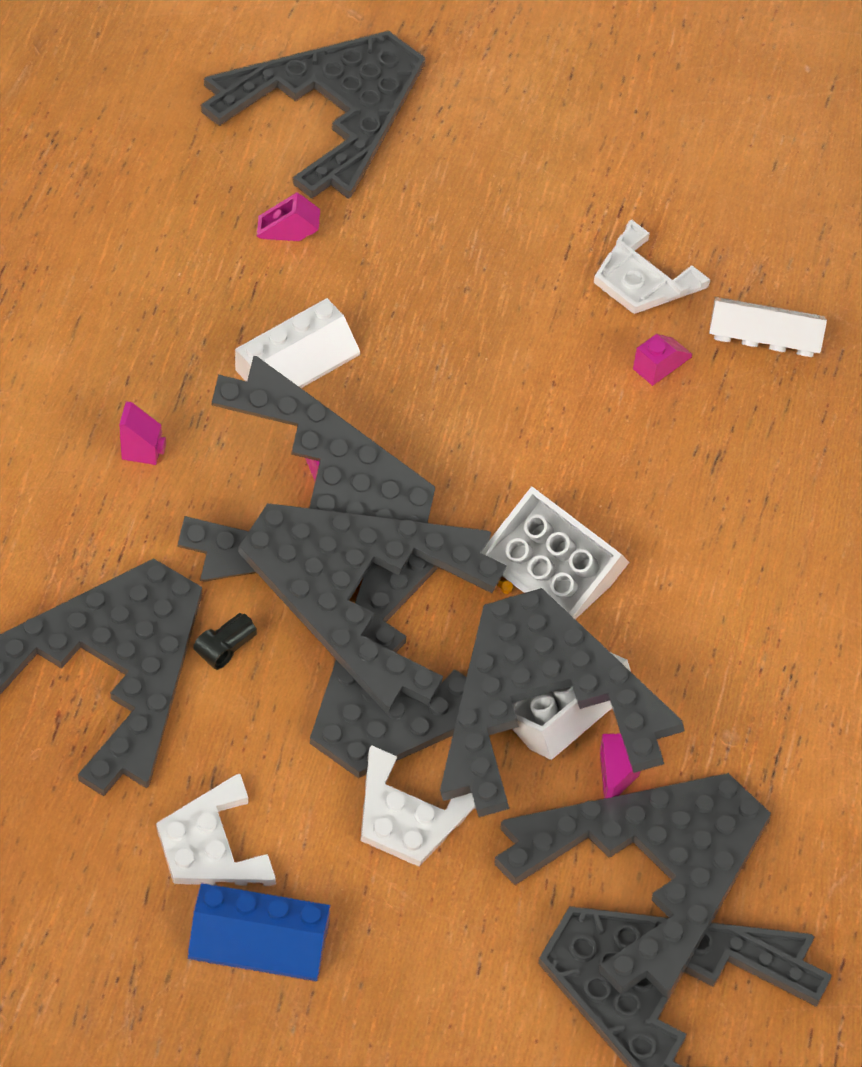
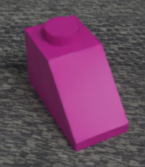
M297 192L259 215L257 237L269 240L300 241L319 230L320 208Z
M655 334L636 348L633 370L653 386L692 358V353L673 337Z
M126 401L119 423L122 460L156 465L159 454H164L166 448V437H162V425L134 403Z
M602 734L600 760L604 799L619 796L639 777L640 771L633 773L621 734Z

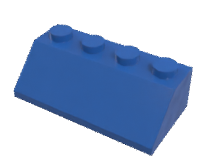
M201 883L194 909L188 959L317 982L329 927L330 905Z

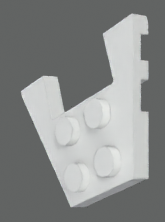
M630 220L626 225V230L616 241L614 249L611 253L609 252L595 275L594 283L633 314L709 287L710 279L693 266H690L672 280L635 252L637 248L648 241L650 233L633 220Z
M371 745L367 759L368 766L360 841L419 867L445 841L446 837L466 819V816L474 808L476 809L472 793L452 798L447 809L443 810L386 785L385 783L393 769L397 756Z
M241 774L234 775L156 823L157 832L174 884L201 885V883L215 885L216 882H234L235 885L247 886V883H263V886L276 885V878L268 854L234 862L218 813L222 810L248 804V795Z

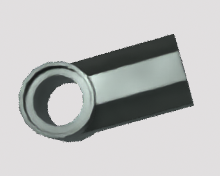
M239 613L216 631L209 629L203 632L195 641L193 648L206 662L218 670L232 659L234 651L257 635V628L245 613Z

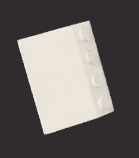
M532 486L490 538L482 551V554L507 565L503 577L522 592L526 593L543 588L574 619L579 617L611 587L630 563L621 553Z

